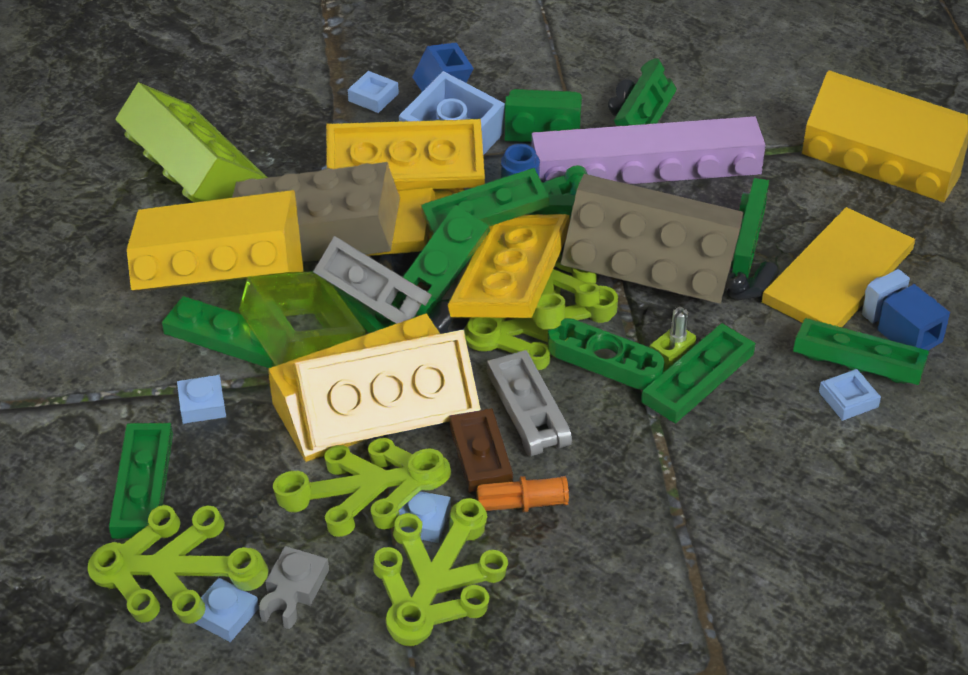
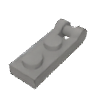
M335 236L313 271L396 324L414 318L422 304L426 306L432 296L427 291ZM401 291L407 297L398 309L391 305L397 293Z
M527 350L487 361V374L522 439L527 456L532 457L542 454L543 448L554 445L558 449L570 446L572 444V436L569 426ZM547 424L549 429L538 432L537 426Z

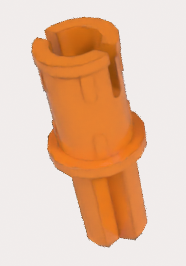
M520 476L519 481L481 484L477 488V501L482 504L486 511L522 508L524 513L528 512L531 507L565 506L569 502L568 482L566 476L526 480L525 476Z

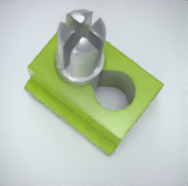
M682 307L673 310L671 329L650 345V348L658 351L664 358L663 373L696 344V335L686 330L688 311Z

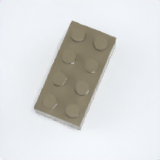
M388 162L365 163L352 167L328 168L315 172L285 174L278 177L248 179L236 182L232 198L290 190L295 191L303 262L320 260L334 236L364 254L391 251L400 197Z
M583 174L577 188L560 265L721 304L741 228L743 212Z

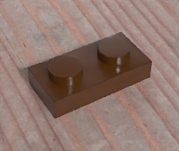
M493 408L450 415V429L468 492H476L481 484L513 482L512 468Z

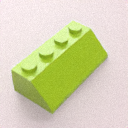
M137 83L115 119L126 130L124 135L133 143L142 146L145 149L143 152L144 156L152 162L161 165L164 168L162 171L163 175L171 181L180 184L184 188L182 194L193 202L232 198L236 182L268 178L191 104L142 83Z

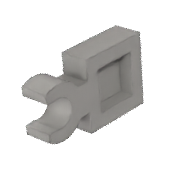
M285 546L265 581L267 593L269 594L262 598L259 605L261 621L267 622L272 612L283 610V626L286 629H290L297 620V603L311 606L329 571L328 558Z

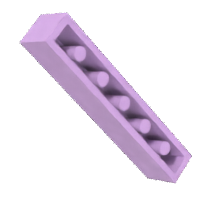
M756 116L533 132L531 147L535 149L540 159L539 178L541 182L563 176L568 168L576 165L583 166L587 170L588 175L625 184L762 174L765 142Z

